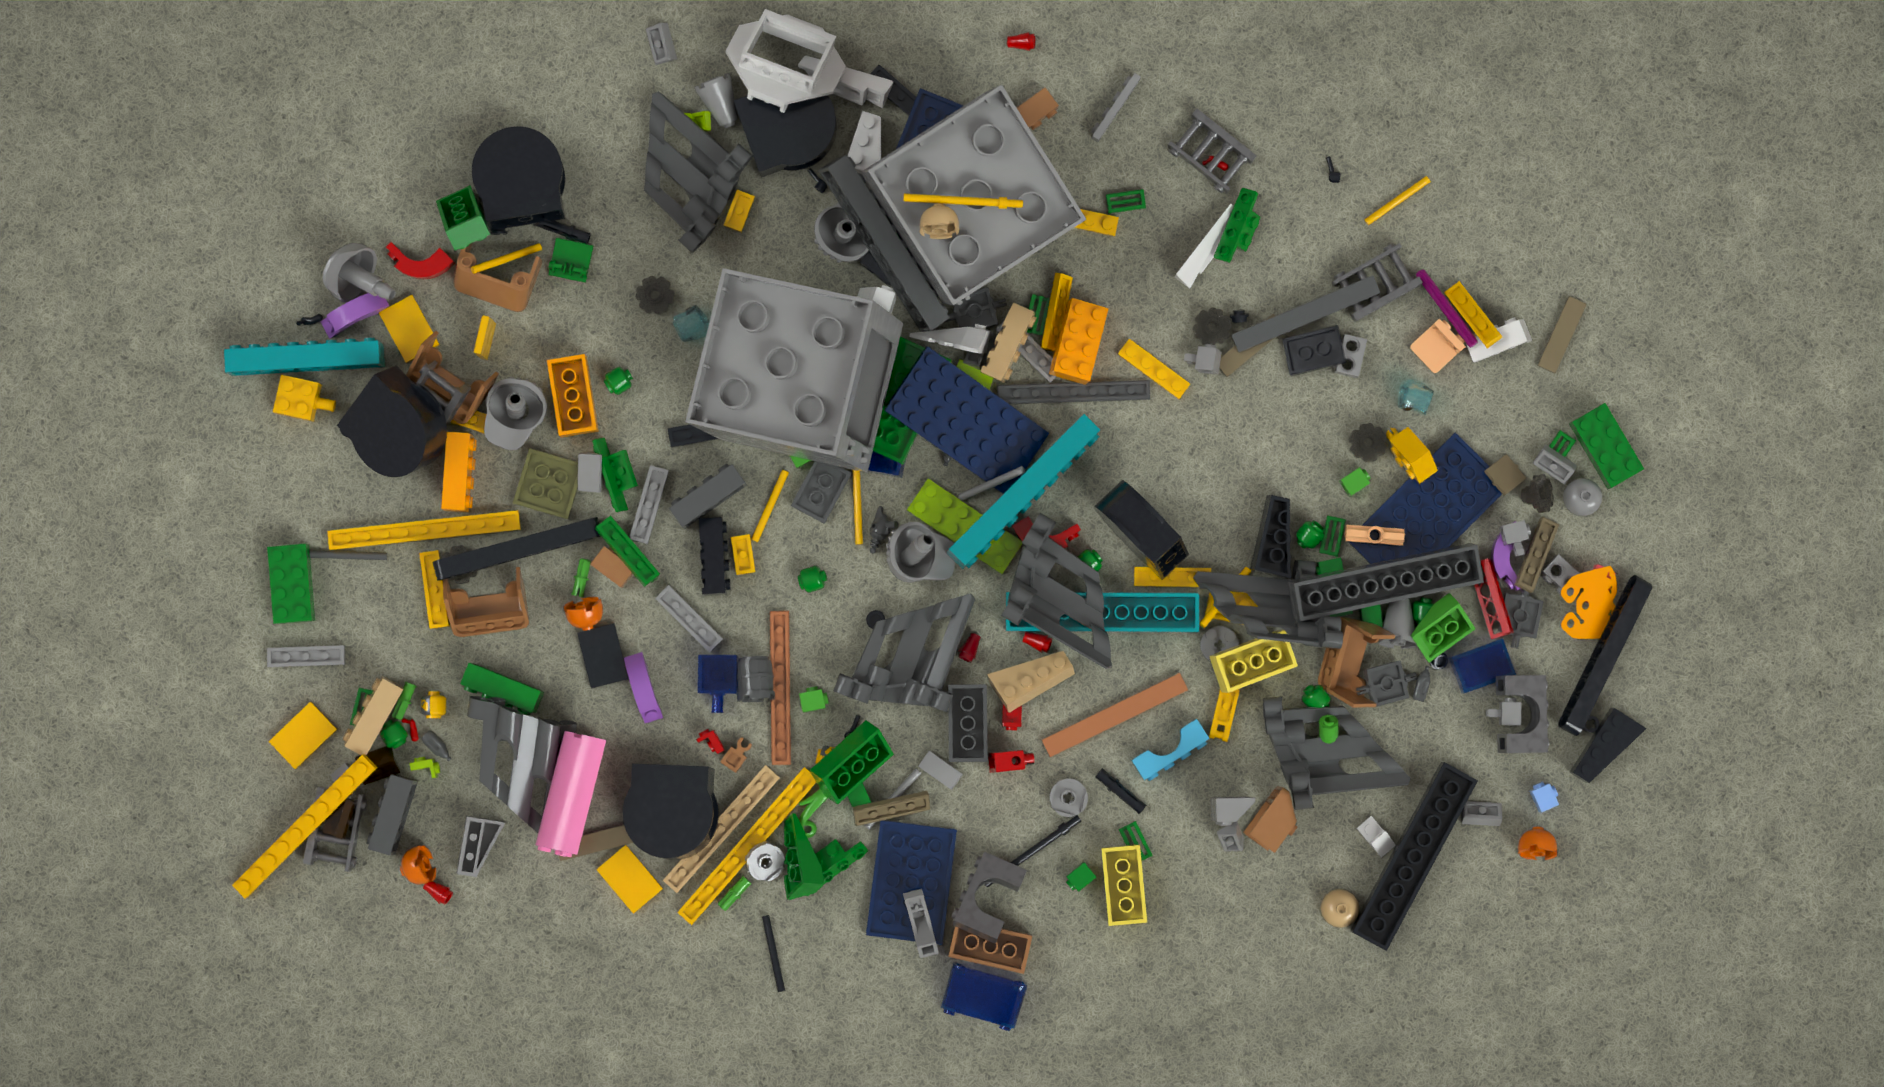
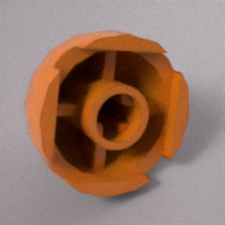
M598 597L581 598L583 601L576 604L573 601L565 604L564 612L566 618L576 628H582L584 631L594 628L593 625H596L602 618L603 605L602 600H599Z
M1533 827L1532 830L1525 832L1521 836L1518 854L1520 853L1522 858L1537 860L1535 856H1545V860L1555 858L1557 856L1556 839L1550 832L1544 830L1543 827Z
M419 845L407 850L403 855L400 871L411 883L421 885L435 880L436 867L434 869L431 867L429 859H433L430 850L424 845Z

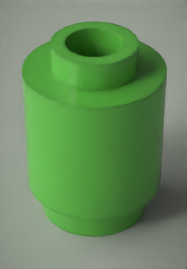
M1333 715L1322 716L1319 720V737L1325 743H1333L1338 737V719Z

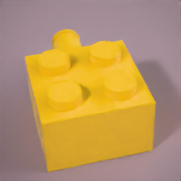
M281 375L273 413L314 422L316 410L322 409L334 412L336 400L320 397L322 388L320 383Z
M1406 427L1399 433L1395 428H1390L1393 434L1389 430L1386 432V437L1392 445L1390 450L1396 457L1395 461L1401 468L1404 466L1407 469L1405 471L1411 480L1415 478L1420 484L1438 471L1430 450L1409 427Z

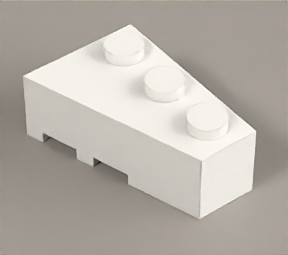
M862 111L848 153V157H851L855 162V169L858 173L881 159V117Z
M884 285L881 288H860L857 296L875 301L889 313H892L896 301V294L892 291L893 288Z
M1514 317L1504 321V326L1498 328V325H1494L1502 335V338L1488 349L1474 333L1473 335L1478 340V343L1472 348L1467 345L1473 362H1478L1532 341L1524 319L1516 320Z

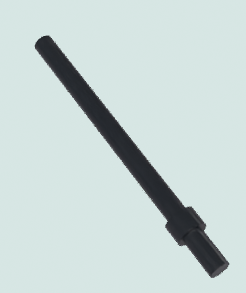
M1076 815L1068 822H1063L1057 826V830L1010 863L1019 866L1061 835L1065 836L1068 834L1071 828L1081 822V819ZM987 883V884H985V885H986V887L988 888V887L991 886L993 883Z

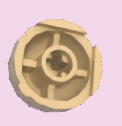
M937 203L923 212L920 219V234L925 237V234H929L930 239H948L952 237V233L956 232V235L959 233V219L951 208Z
M1336 889L1325 895L1320 909L1322 917L1328 924L1333 927L1342 928L1355 922L1360 908L1358 900L1352 893L1347 890Z

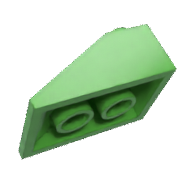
M1448 593L1433 604L1413 631L1411 637L1429 663L1474 631L1475 627L1459 602Z

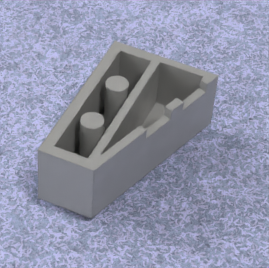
M466 815L457 874L477 877L505 824L504 821Z

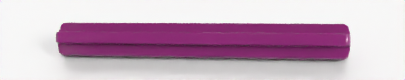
M1424 269L1418 271L1416 277H1420L1423 287L1470 348L1474 347L1478 343L1476 337Z

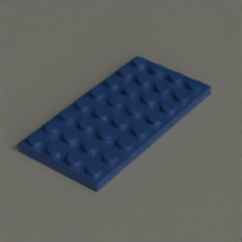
M928 346L924 348L884 408V411L985 482L1021 466L1026 469L1049 435V432ZM1021 475L993 488L1004 494Z
M1456 432L1432 455L1438 469L1437 472L1420 484L1415 478L1413 480L1408 478L1361 525L1404 529L1403 546L1348 542L1369 564L1450 547L1502 495L1500 490L1492 484L1493 482L1484 472L1490 466ZM1371 530L1370 538L1372 540L1379 539L1378 531Z

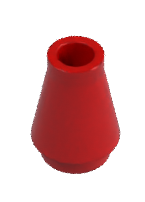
M1027 32L1007 37L1008 48L1027 51L1035 49V34Z
M1026 631L1022 642L1041 653H1048L1052 644V638L1049 635Z
M433 881L425 883L423 889L439 904H447L453 895L450 887Z

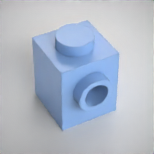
M1543 781L1533 785L1534 789L1530 790V794L1538 812H1544L1559 805L1556 798L1558 793L1554 785L1551 786L1550 783L1544 784Z

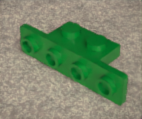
M1241 188L1215 251V259L1230 263L1236 248L1247 251L1260 220V216L1252 211L1258 197V192Z
M605 438L592 440L594 452L602 455V473L605 479V486L611 497L612 507L616 513L627 511L628 507L623 492L638 486L627 451L621 450L610 455Z
M835 839L816 853L825 877L824 884L832 881L837 874L845 871L849 865L864 857L868 849L861 841L845 852L840 843Z

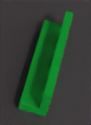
M611 515L596 526L595 530L644 587L650 582L653 583L658 578L660 573Z

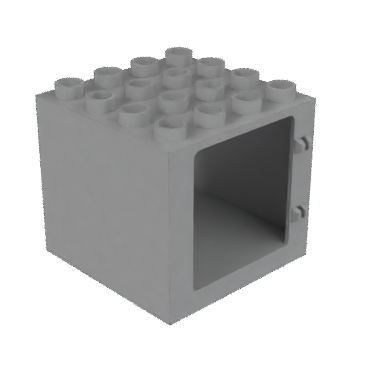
M1002 85L986 91L860 172L865 178V184L869 190L874 192L877 203L886 211V217L889 222L894 224L897 229L896 233L900 239L904 240L910 255L914 256L918 263L917 266L927 276L928 283L937 292L940 302L944 304L961 305L963 303L962 299H970V294L1087 220ZM905 193L995 199L1007 197V199L1023 200V207L998 209L995 206L944 204L954 210L958 216L959 233L957 235L956 232L952 233V237L948 239H930L929 234H925V237L920 234V219L925 210L937 203L903 201V195Z
M723 268L685 422L723 441L867 473L903 322L873 300Z

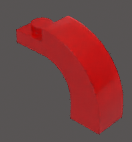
M392 242L386 246L389 250L387 254L395 262L399 260L394 267L411 278L432 279L444 274L455 264L441 248L425 260L414 261L407 258Z
M1028 516L1012 525L1014 532L1022 542L1033 523ZM1075 524L1060 534L1049 535L1048 537L1063 548H1067L1068 545L1065 540L1068 538L1070 542L1079 536L1078 532L1081 529L1078 524Z

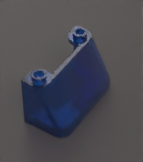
M953 962L941 1008L944 1009L943 1012L946 1014L955 1015L956 1012L998 1024L1000 1029L1010 1031L1011 1028L1015 1029L1028 984L970 967L966 968L961 964Z

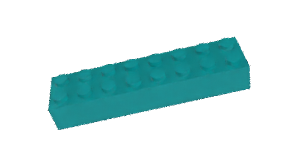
M364 338V341L360 342L356 341V339H345V342L342 343L337 342V340H326L324 344L318 343V341H307L306 345L299 344V342H288L287 346L280 345V343H269L268 347L260 346V344H250L249 348L241 347V345L229 346L230 349H224L225 372L231 376L385 367L384 344L376 340V338Z

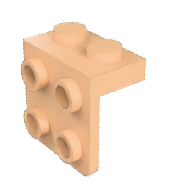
M1440 319L1410 346V349L1432 373L1439 372L1466 347L1463 344L1465 341L1458 334L1454 335L1450 330L1451 326L1445 320L1441 321Z

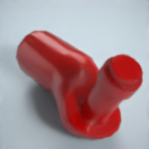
M1209 156L1210 158L1203 161L1202 164L1206 165L1211 162L1214 156ZM1223 161L1217 165L1223 171L1229 168L1228 164Z
M403 718L402 723L410 724L411 740L414 742L418 741V731L414 719L408 720Z

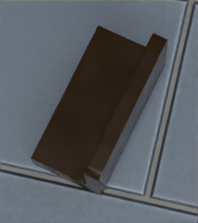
M385 746L367 753L366 756L378 768L363 784L366 785L390 777L391 774L400 773L399 765L394 757L393 747L388 748Z
M346 799L326 819L323 833L333 835L339 839H345L356 801Z

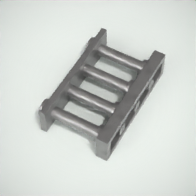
M1196 109L1191 116L1193 124L1176 145L1172 141L1168 143L1167 147L1170 148L1168 151L1176 158L1180 156L1213 182V187L1220 193L1224 191L1227 194L1230 190L1227 183L1243 163L1246 164L1248 162L1251 164L1257 155L1199 109ZM1203 126L1208 130V135L1194 153L1189 156L1182 148L1197 129ZM1218 138L1223 142V147L1208 166L1204 168L1197 160L1211 142ZM1233 150L1238 154V159L1220 180L1212 172L1225 155Z
M1392 243L1384 248L1385 252L1346 274L1343 271L1334 276L1333 286L1340 283L1342 288L1349 286L1347 278L1354 274H1357L1360 280L1367 278L1363 269L1373 264L1387 288V295L1382 298L1380 295L1371 297V300H1369L1371 304L1366 307L1363 304L1361 305L1360 302L1353 305L1354 313L1351 315V318L1354 322L1423 283L1420 277L1414 279L1413 276H1410L1396 252L1402 247L1400 243L1396 246ZM1390 255L1404 280V285L1399 288L1393 285L1380 262L1381 259Z
M434 360L429 365L425 364L420 370L422 375L417 383L425 387L437 399L444 411L448 427L471 387L465 383L460 388H455L433 371L438 363ZM428 378L448 391L452 397L451 401H445L425 386Z
M317 787L315 801L328 788ZM359 795L358 800L349 799L356 801L355 818L351 819L349 826L353 827L351 838L339 839L333 835L325 834L323 831H320V825L307 838L303 864L312 865L314 861L322 860L346 865L345 871L347 872L355 868L357 857L354 854L362 811H366L368 803L365 795ZM326 841L348 845V855L344 857L319 852V850H316L317 843Z

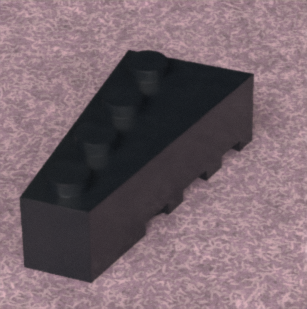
M1267 495L1250 570L1289 579L1292 578L1290 570V499Z
M722 517L699 518L700 559L703 566L701 579L704 584L702 595L704 596L727 595V590H731L730 579H726V571H730L729 559L725 560V552H728V540L724 541V533H727V522L723 521Z
M1610 708L1600 723L1598 730L1595 731L1569 773L1585 783H1590L1647 728L1616 708Z

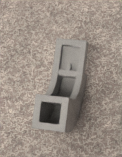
M922 889L903 893L920 958L939 954Z

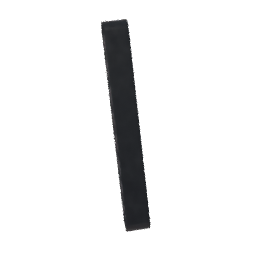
M598 517L433 561L437 581L588 541L594 537H601L595 530L596 526L599 525Z
M1633 575L1628 580L1559 719L1558 727L1574 736L1579 735L1583 730L1651 593L1652 584L1637 575Z

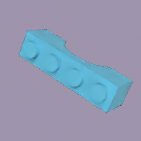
M1195 719L1180 729V743L1172 753L1159 756L1147 750L1131 761L1143 780L1148 778L1151 781L1159 775L1157 773L1163 768L1165 771L1175 765L1174 761L1178 758L1183 760L1190 756V751L1195 747L1199 750L1207 745L1206 740L1209 737L1199 721Z

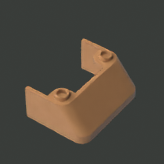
M473 243L461 249L454 278V287L457 291L514 312L525 310L543 263L540 257L536 256L530 274L517 272L513 275L511 282L508 283L479 272L473 274L471 267L477 265L475 256L469 253Z
M435 331L420 345L406 376L411 381L417 383L422 375L420 374L422 367L425 364L429 365L435 360L438 363L433 371L455 388H460L465 382L440 366L442 355L433 347L439 332ZM495 372L485 382L476 380L471 384V390L453 417L454 421L459 424H465L471 419L488 396L499 373ZM428 378L425 386L445 401H451V394Z
M516 567V581H511L506 585V593L469 598L465 590L459 588L450 589L448 579L443 580L444 603L454 635L467 637L518 630L528 626L529 615L526 592L520 567Z
M1340 617L1343 644L1341 649L1326 648L1318 676V684L1322 685L1326 692L1353 708L1376 707L1375 702L1364 697L1365 694L1358 696L1356 693L1359 692L1356 691L1357 687L1366 686L1365 681L1358 677L1367 642L1377 643L1379 639H1395V635L1376 624Z
M1277 786L1243 832L1267 851L1270 849L1275 853L1287 835L1292 836L1297 829L1295 825L1297 820L1289 791L1284 787Z

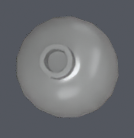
M1580 478L1573 480L1567 485L1564 490L1563 501L1565 507L1574 515L1587 516L1598 510L1602 503V492L1594 481Z

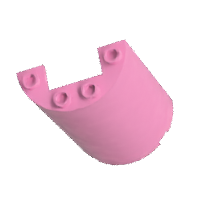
M564 731L535 844L538 846L537 850L551 853L552 849L555 850L554 854L564 857H572V854H578L606 740Z

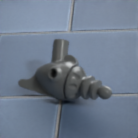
M882 506L878 507L870 527V535L873 538L870 540L872 542L870 544L872 546L870 548L871 554H874L876 548H879L878 545H881L880 541L886 539L890 534V529L898 528L897 521H888L887 515L883 514Z

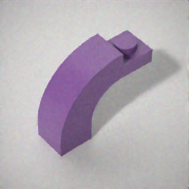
M367 293L327 314V318L321 321V324L329 339L334 338L354 323L379 314L389 304L386 299Z
M1500 532L1491 550L1493 568L1497 579L1505 576L1506 579L1504 581L1509 589L1517 591L1520 589L1514 585L1517 575L1510 565V553L1513 545H1504Z
M640 652L624 657L631 688L644 723L663 718L643 653Z

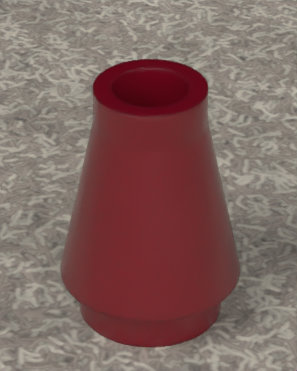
M970 633V636L958 650V657L972 663L973 659H976L981 637Z

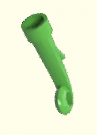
M821 789L799 802L800 806L808 804L799 818L803 830L804 826H811L810 832L804 830L807 838L813 837L817 830L816 825L808 821V819L828 799Z

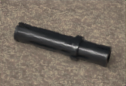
M557 221L533 224V226L565 236L568 240L573 239L586 245L591 237V233L579 230L574 225L568 226Z
M1103 768L1096 774L1095 778L1102 782L1109 792L1112 791L1138 814L1147 806L1119 782V779H1115Z

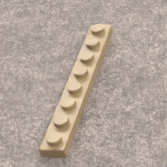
M765 765L721 814L716 832L709 844L697 854L681 859L663 881L678 893L780 777Z

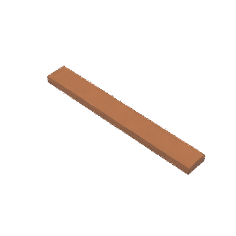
M770 611V660L774 674L773 691H775V700H771L772 765H791L789 611Z
M1178 673L1043 739L1042 742L1049 757H1052L1188 691V688L1181 674Z

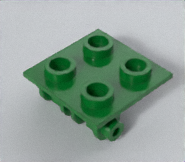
M556 238L552 260L549 262L548 275L586 283L594 245Z

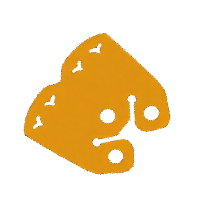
M1611 566L1577 574L1571 577L1562 588L1561 596L1567 603H1572L1579 594L1580 589H1584L1576 601V613L1584 620V623L1580 624V620L1573 612L1567 613L1561 622L1562 629L1572 638L1597 639L1601 637L1610 618L1608 614L1610 610L1613 612L1615 608L1613 600L1617 593V581ZM1570 587L1574 590L1571 596L1567 594V590ZM1585 601L1589 603V607L1586 610L1582 608V604ZM1570 619L1574 621V625L1571 628L1567 626V622Z

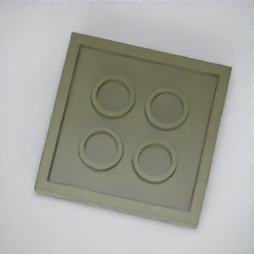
M529 448L513 504L569 520L578 490V462Z

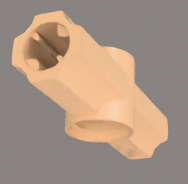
M1346 524L1345 541L1398 546H1403L1404 529ZM1371 530L1378 531V540L1370 538Z

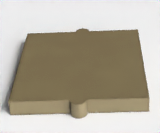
M1507 454L1484 471L1493 482L1492 484L1504 496L1526 479L1519 470L1518 465H1515Z

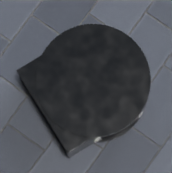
M748 95L733 100L761 178L781 170L797 171L809 168L821 161L834 143L837 122L834 106L828 95L788 104L784 113L779 111L780 107L771 103L768 104L754 97L751 101L747 98Z
M514 126L494 132L481 143L472 162V180L483 204L485 221L490 231L565 219L562 200L566 182L565 170L557 148L548 137L528 127Z
M397 365L374 374L337 424L352 441L362 461L373 471L387 477H402L431 464L441 455L447 439L446 418L437 399L425 387L411 381Z
M1121 480L1094 506L1098 515L1109 528L1161 580L1170 574L1189 555L1182 537L1124 480Z
M632 763L631 787L623 804V822L632 842L645 853L667 860L689 858L704 849L713 838L719 821V807L714 794L715 769L709 766Z

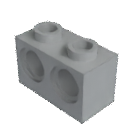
M1344 334L1341 339L1345 358L1351 363L1352 367L1350 370H1345L1342 364L1332 366V368H1335L1334 373L1358 378L1367 339ZM1347 342L1355 344V351H1349L1346 348Z
M1559 554L1555 555L1541 571L1543 574L1542 578L1550 585L1553 583L1560 595L1565 581L1580 574ZM1552 566L1559 568L1560 573L1558 576L1552 575ZM1573 588L1568 589L1567 594L1569 596L1573 595Z

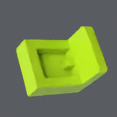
M710 111L692 114L684 113L705 132L711 131Z
M424 756L414 758V762L409 763L411 771L430 767L432 778H438L440 766L439 762H435V759L426 760Z

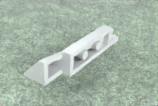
M804 56L798 67L804 69L812 77L820 59ZM846 67L833 94L859 105H863L865 100H868L883 108L893 81Z
M1232 204L1228 206L1176 273L1175 278L1189 289L1198 273L1201 274L1214 258L1215 251L1232 213Z

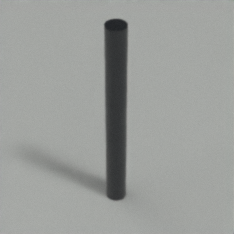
M766 915L762 916L777 991L782 992L785 991L770 916Z

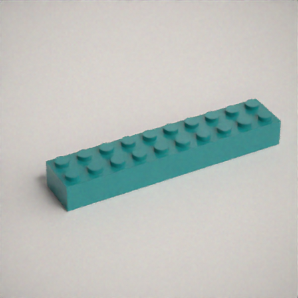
M1083 414L949 548L946 554L962 569L966 566L970 568L977 561L978 558L976 556L979 553L983 555L992 545L990 542L993 539L997 541L1004 534V528L1006 526L1010 528L1019 518L1017 515L1020 512L1024 514L1031 507V501L1033 499L1037 501L1046 491L1044 488L1046 486L1050 488L1058 480V474L1060 472L1064 474L1073 464L1071 461L1073 459L1077 461L1086 451L1085 447L1087 445L1091 447L1098 440L1100 429Z
M1006 592V606L1008 605L1009 592ZM1075 592L1086 599V593ZM1103 593L1104 610L1102 614L1106 632H1199V593ZM1066 614L1060 617V626L1070 632H1092L1091 629ZM1006 619V631L1043 632L1021 619L1019 625Z

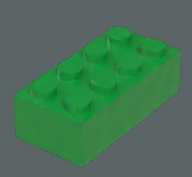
M471 185L436 201L445 232L454 250L464 249L469 244L475 241H482L490 235L480 203Z
M1606 403L1569 423L1607 490L1644 470L1643 465Z
M309 544L267 547L273 624L315 621Z
M468 663L460 683L464 686V690L475 694L481 692V697L503 698L506 700L505 706L510 708L513 706L518 707V711L526 715L537 712L544 692L474 663Z
M865 720L809 771L823 794L838 805L891 758L894 753L879 728Z

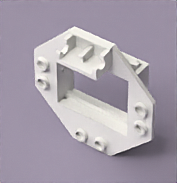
M767 9L764 10L759 21L739 25L726 49L728 58L748 90L747 98L752 101L755 97L768 104L780 107L779 111L783 113L788 104L833 94L846 68L834 47L835 35L825 32L823 28L790 15L782 16ZM762 31L823 54L812 77L751 54Z

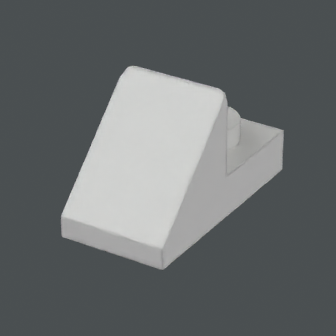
M1372 816L1356 828L1381 858L1396 846L1388 833L1380 827Z

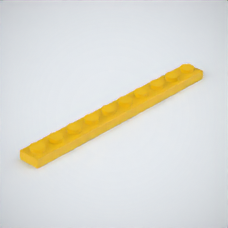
M519 510L331 530L327 531L329 550L515 531L521 530Z
M362 754L232 886L244 899L248 898L378 767L365 754Z
M804 767L677 912L688 923L693 925L746 864L745 857L755 845L766 841L816 784L814 777L807 768Z

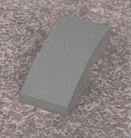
M931 751L926 754L918 766L951 790L963 775Z

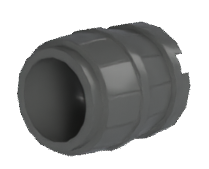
M750 656L739 658L736 667L737 702H763L764 698H769V701L775 700V691H773L774 674L769 657Z

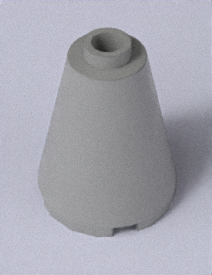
M729 73L724 74L725 78L718 76L701 83V88L695 86L694 89L717 123L728 128L735 125V120L738 118L733 101L734 94Z
M1409 598L1389 602L1382 628L1394 634L1395 639H1379L1380 645L1388 648H1394V645L1401 646V649L1417 646L1411 637L1415 630Z

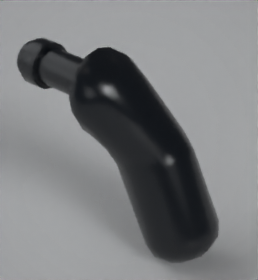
M317 314L313 317H303L296 324L298 326L301 324H316L323 320V316Z

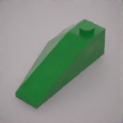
M792 813L784 821V845L787 847L784 864H788V875L784 876V885L787 900L816 893L825 882L818 858L796 813Z

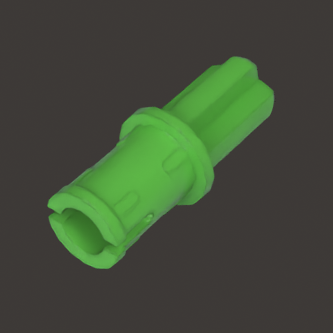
M584 558L579 560L576 576L574 575L575 582L571 595L577 596L578 593L579 597H584L586 581H589L587 577L591 564L590 560Z
M405 681L403 691L392 713L393 718L397 720L403 719L408 705L411 704L410 700L417 687L416 685Z
M742 876L732 888H729V892L718 902V905L726 911L738 898H741L740 895L751 885V882Z

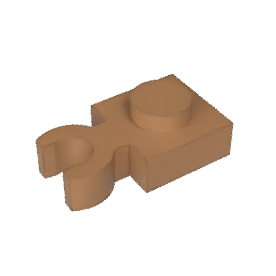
M743 737L738 740V747L735 749L731 746L720 761L735 773H737L747 759L743 753L752 747L751 743L746 748L742 747Z

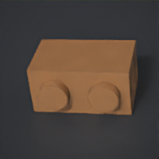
M1045 87L1018 106L1017 110L1029 129L1035 130L1042 124L1041 121L1044 118L1050 119L1058 113L1056 110L1059 105Z
M604 546L590 564L621 588L624 587L633 575L611 547L607 548Z

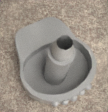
M839 202L824 209L819 214L814 224V242L819 245V250L824 251L823 254L825 256H830L832 260L836 259L838 263H850L858 261L866 255L868 248L856 231L855 224L849 220Z
M349 243L342 246L331 254L324 268L323 283L331 295L341 302L347 303L360 297L364 291L373 296L378 295L380 298L392 300L396 294L395 290L385 283L382 278L373 274L377 264V257L375 251L364 244Z
M514 377L501 380L493 385L486 399L487 415L484 427L485 437L490 443L510 451L518 450L524 445L533 430L543 422L546 416L547 404L541 392V387H537L534 382L531 383L528 379L521 380V378L514 379ZM526 402L529 406V414L525 419H523L526 413Z
M908 522L901 525L897 530L891 531L892 536L888 537L889 542L886 544V561L890 571L897 579L903 582L914 583L921 580H946L952 576L955 561L946 554L953 545L952 541L934 533L925 524L919 522Z

